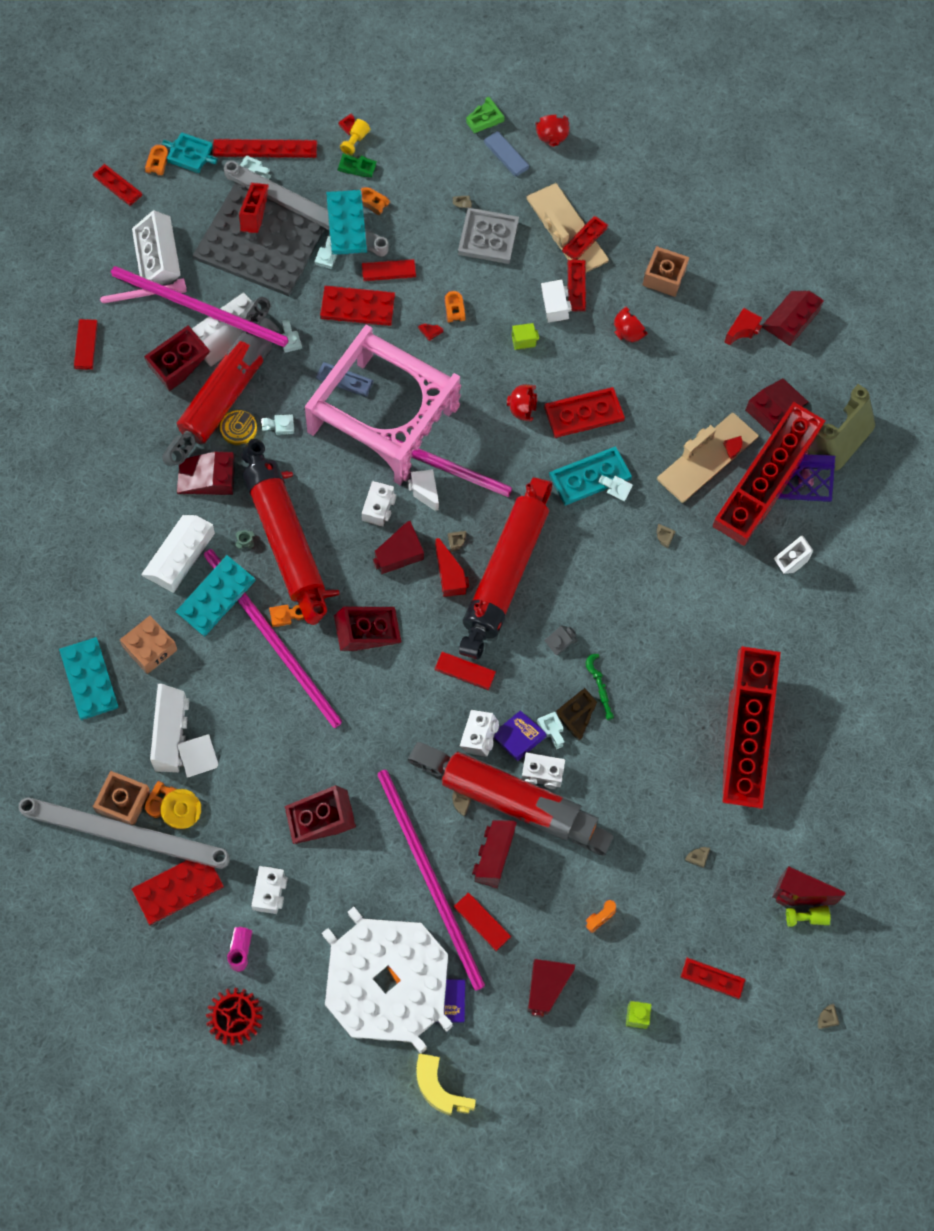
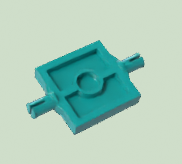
M181 132L178 139L174 142L165 139L162 141V145L170 149L167 163L196 173L201 171L206 162L215 165L218 163V158L209 155L213 148V143Z

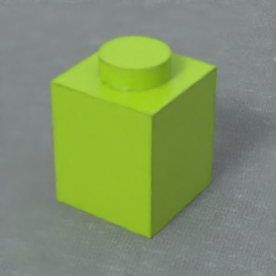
M534 323L512 326L511 335L514 350L536 347L539 333L538 330H535Z
M630 1001L627 1008L626 1026L647 1029L650 1024L651 1004Z

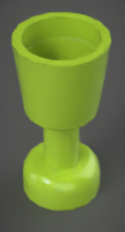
M828 905L813 907L804 913H796L795 909L787 908V926L793 927L797 924V921H809L812 925H830Z

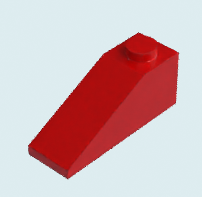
M251 182L239 212L241 231L258 233L263 220L269 184Z
M436 538L435 548L443 597L465 595L466 588H469L468 576H464L462 567L440 538Z

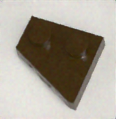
M583 688L555 711L558 718L578 741L583 738L584 731L591 719L597 701L586 688Z

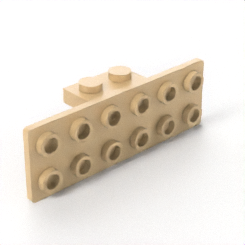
M556 183L527 196L528 202L561 250L585 226ZM595 241L578 260H586V272H589L608 263L609 259L597 241ZM564 254L568 260H573L566 254Z
M731 413L715 428L710 425L707 429H701L694 440L690 439L686 442L683 455L658 476L657 480L681 503L688 500L758 438V434L734 413ZM742 436L743 443L740 452L730 459L724 447V441Z

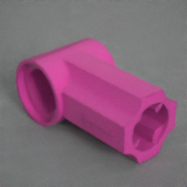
M244 927L234 928L230 952L227 955L231 969L236 972L243 971L248 964L247 958L253 931ZM241 956L243 960L240 963L235 964L232 962L235 957Z

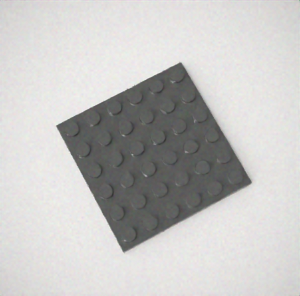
M235 182L194 252L193 259L289 296L326 228L266 199L263 220L258 233L241 231L239 212L249 189Z

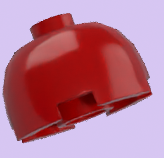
M556 114L541 117L540 122H535L538 138L545 144L558 146L559 143L568 137L570 125L569 118L566 116L557 118Z
M625 306L614 319V326L616 328L614 333L620 340L624 338L628 342L639 341L648 332L645 331V327L633 314L631 315L629 313L630 310Z
M524 384L517 386L512 391L511 396L507 397V406L510 407L512 415L519 420L532 422L534 419L531 413L536 411L538 397L537 393H534V389L536 390L535 385Z

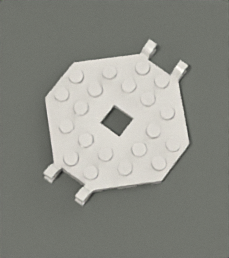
M353 907L348 911L349 917L356 923L351 930L339 940L336 939L329 928L322 933L323 937L331 945L325 1005L352 1038L410 1042L422 1054L427 1049V1046L418 1037L436 1021L440 1023L446 1032L453 1027L451 1021L443 1014L448 954L422 923L363 919ZM389 966L401 981L385 994L373 978Z

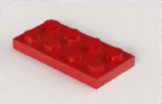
M324 286L320 319L391 326L395 292Z
M614 387L544 404L554 438L623 422L625 419Z
M186 860L131 889L150 926L224 888L214 867Z

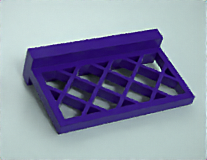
M806 454L798 466L799 469L791 477L792 479L797 475L803 482L796 488L788 482V486L792 491L788 494L781 493L778 499L832 502L835 456ZM803 469H809L813 474L804 479L799 472ZM822 470H830V476L825 480L818 475ZM814 476L821 482L815 489L808 483ZM806 485L811 492L807 495H801L797 490ZM824 485L829 490V496H820L816 491Z

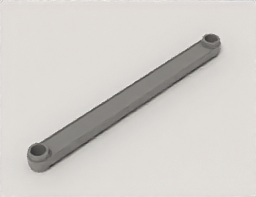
M228 161L225 164L224 173L228 180L234 181L248 189L251 182L269 184L267 199L329 230L327 209L254 173L235 161ZM365 229L367 250L380 257L387 255L389 251L387 239Z
M24 798L19 803L21 814L34 820L215 868H225L230 862L228 852L222 848L32 798ZM33 804L29 811H24L27 805ZM224 855L225 859L222 862H216L217 856Z

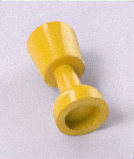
M361 119L355 121L350 131L351 138L340 145V150L349 156L354 154V144L356 141H361L370 131L368 123Z

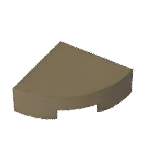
M470 196L452 197L455 206L472 208Z
M658 524L657 538L664 547L668 548L676 531Z
M466 531L448 533L450 552H454L460 549V546H463L466 540Z
M453 791V805L459 814L465 816L472 799Z
M701 847L695 849L687 855L685 861L704 868L711 848Z
M834 1004L823 1009L818 1018V1029L839 1025Z

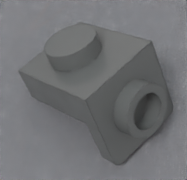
M560 626L544 641L555 655H559L572 643L576 644L578 639L575 637L577 635L571 627Z

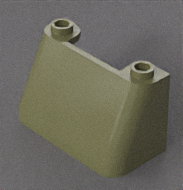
M857 384L852 390L851 398L844 407L843 411L847 413L846 421L839 429L831 424H824L808 450L810 455L835 456L834 471L844 466L875 428V418L869 392L860 384Z

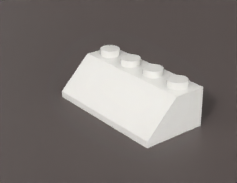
M153 210L132 228L139 274L141 277L161 285L171 284L181 276L171 217Z
M243 292L223 306L221 310L240 317L251 300ZM210 316L192 328L210 350V353L204 360L211 367L224 358L243 331Z
M182 515L141 575L174 593L215 534L213 524L198 516Z
M158 684L150 760L156 772H179L183 762L177 744L186 741L183 729H187V717L184 716L185 710L189 709V698H186L184 691L164 684Z

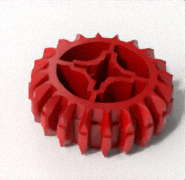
M234 988V994H231L230 989H226V996L219 992L220 1000L212 999L215 1006L208 1005V1010L213 1013L206 1014V1018L212 1019L206 1024L208 1027H213L210 1030L211 1035L217 1033L215 1036L217 1041L223 1037L222 1043L224 1045L228 1043L229 1039H231V1046H235V1039H238L239 1044L243 1045V1037H246L247 1041H251L249 1033L251 1032L256 1036L258 1033L253 1028L262 1027L256 1021L263 1020V1015L257 1014L263 1011L260 1006L256 1007L259 1004L258 999L252 1001L253 993L246 997V989H243L241 994H239L238 988ZM238 1000L232 1008L222 1009V1006L226 1003ZM244 1002L251 1008V1019L242 1014ZM234 1012H237L240 1018L238 1020L235 1019V1021H232L229 1015H231L232 1013L234 1014ZM218 1014L227 1019L226 1031L222 1030L218 1025ZM237 1025H248L244 1030L232 1033Z

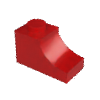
M743 308L729 329L724 342L731 345L739 338L747 337L752 339L754 334L758 335L762 328V325H760L762 317Z

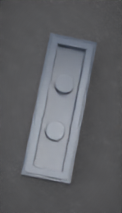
M498 131L484 139L487 147L515 177L529 169L528 163Z
M323 362L316 379L324 381L335 366ZM347 371L337 387L367 397L373 385V380Z

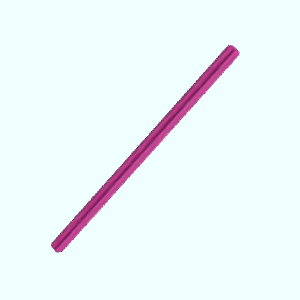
M117 266L111 269L113 277L277 345L285 347L289 342L287 336Z
M418 448V450H414L411 454L412 458L503 496L509 497L511 495L512 487Z
M212 549L204 553V557L213 569L221 562ZM244 593L238 600L240 605L332 727L340 726L342 724L340 717L247 594Z
M382 770L378 772V778L472 986L475 991L480 990L485 986L484 981L388 770Z

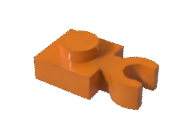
M288 604L269 607L272 627L292 624L291 619H304L303 614H296L298 610H301L299 605L294 606L293 609H289Z

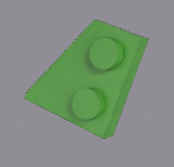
M487 97L482 106H478L473 113L466 117V123L473 133L504 122L503 114L490 97Z

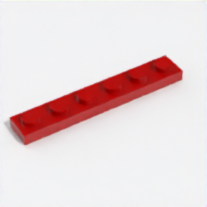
M214 139L213 157L317 158V140Z

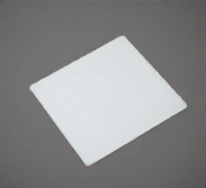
M209 734L177 744L187 777L218 767Z

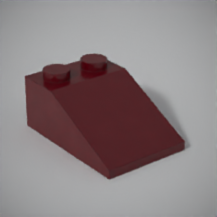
M188 325L146 354L144 358L148 367L170 392L186 380L210 353V350Z
M782 378L753 396L748 401L745 411L772 434L793 402L804 407L809 401Z
M211 452L186 458L183 463L179 464L177 494L233 495L235 475L234 452Z
M344 606L334 615L340 651H358L402 643L395 607Z
M337 785L285 806L293 844L337 835L356 827L348 790Z
M788 866L780 876L772 898H775L776 902L783 906L836 905L845 896L846 892Z

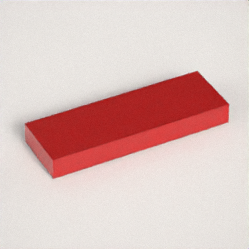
M106 164L92 174L97 181L129 206L142 196V192Z
M594 215L562 248V252L571 259L578 260L608 229V224Z
M410 259L362 263L363 281L416 277L415 261Z
M568 260V301H570L572 311L585 312L586 260Z
M79 319L74 359L75 369L93 370L97 320Z
M441 652L435 666V671L486 690L490 689L496 674L494 670L445 652Z
M469 892L454 905L456 911L495 951L500 949L511 938L504 928Z
M688 957L685 960L680 976L682 979L736 999H740L746 980Z

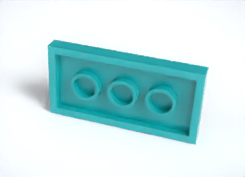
M361 190L326 192L331 254L367 253Z
M616 446L549 472V477L564 506L609 489V487L599 483L601 475L611 480L615 476L625 481H629L632 478Z
M226 555L175 612L205 637L256 579Z
M97 637L60 648L59 651L80 720L118 709L119 706Z

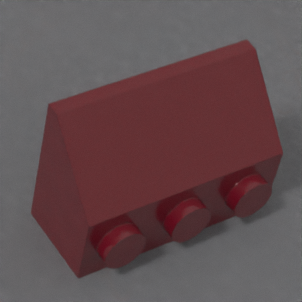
M791 291L764 322L762 328L791 346L820 312L824 300L811 291Z
M493 820L491 826L486 827L484 837L487 840L485 845L481 844L478 856L481 859L479 864L475 863L472 875H475L474 882L498 889L514 837L516 821Z

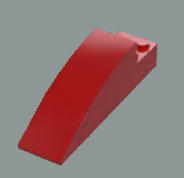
M793 402L714 519L712 527L745 546L758 525L763 523L826 420Z
M741 646L738 650L734 688L730 691L722 803L763 809L781 652Z

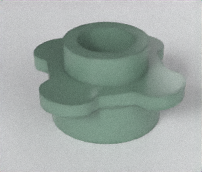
M247 530L238 531L236 533V547L238 549L242 547L253 548L254 533Z

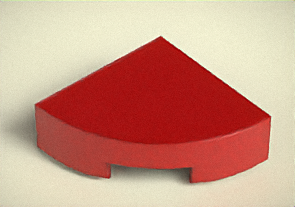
M349 114L338 122V125L349 136L355 123L353 114Z
M425 323L418 326V329L428 341L443 332V329L438 325H427Z
M742 436L724 441L723 444L730 459L740 452L743 443Z

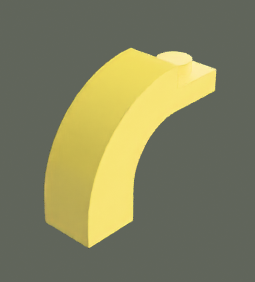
M419 1054L417 1082L426 1101L436 1110L448 1115L452 1114L453 1107H456V1111L461 1113H469V1110L474 1111L476 1099L451 1095L440 1086L437 1078L440 1057Z

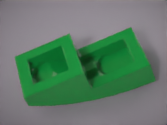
M343 153L337 171L362 177H372L377 161L364 156H360L357 159Z

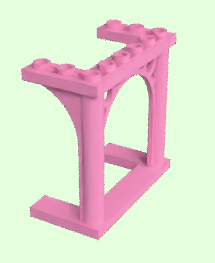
M365 325L305 405L307 433L314 436L324 421L378 453L394 471V482L401 486L403 481L407 482L411 476L410 468L412 463H410L412 452L418 450L424 435L428 436L432 429V424L440 419L441 411L443 410V414L450 416L452 412L455 413L460 406L459 398L461 396L459 394L461 388L460 376L455 373L451 377L372 334V327ZM374 353L405 370L417 380L422 390L423 400L419 412L410 422L394 429H377L360 422L325 402L356 359L357 366L364 369ZM430 389L440 391L436 396L427 395V391ZM428 401H433L430 403V406L426 404ZM409 428H413V429L411 430V434L409 435V433L407 432V430H408ZM397 433L405 435L406 440L404 443H399L396 440ZM388 434L391 435V441L389 440V437L385 436Z

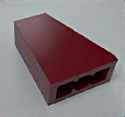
M407 521L375 550L373 564L376 570H380L381 574L424 560V551L411 521Z
M534 959L527 1012L532 1013L534 1017H544V1014L548 1015L573 974L575 964Z

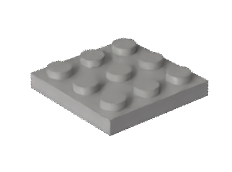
M468 208L458 255L510 264L519 217Z

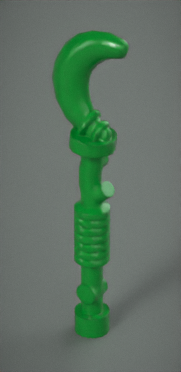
M591 654L586 659V668L593 675V679H596L599 696L605 707L606 719H614L608 704V695L606 689H604L606 685L602 684L601 680L603 674L596 670L593 665L594 660L599 658V654Z

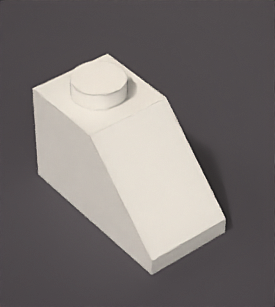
M433 469L411 472V479H408L409 491L413 490L415 498L433 510H438L439 501Z
M800 536L779 553L774 560L784 574L794 573L809 561L813 549L804 536Z

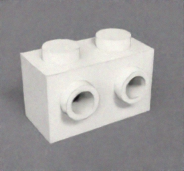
M562 280L541 283L548 323L569 319L568 312L572 310L570 301H566V297H568L567 286H563Z
M372 481L362 510V521L379 526H384L385 521H389L391 516L389 508L390 505L395 504L397 496L394 494L393 486Z
M471 710L460 743V747L465 753L488 757L489 751L493 747L494 734L499 728V722L494 714Z
M526 753L521 779L533 785H537V783L544 784L546 788L556 789V787L561 786L565 759Z
M259 866L251 905L254 911L277 914L278 909H282L284 897L281 896L282 889H286L288 877H285L284 870Z

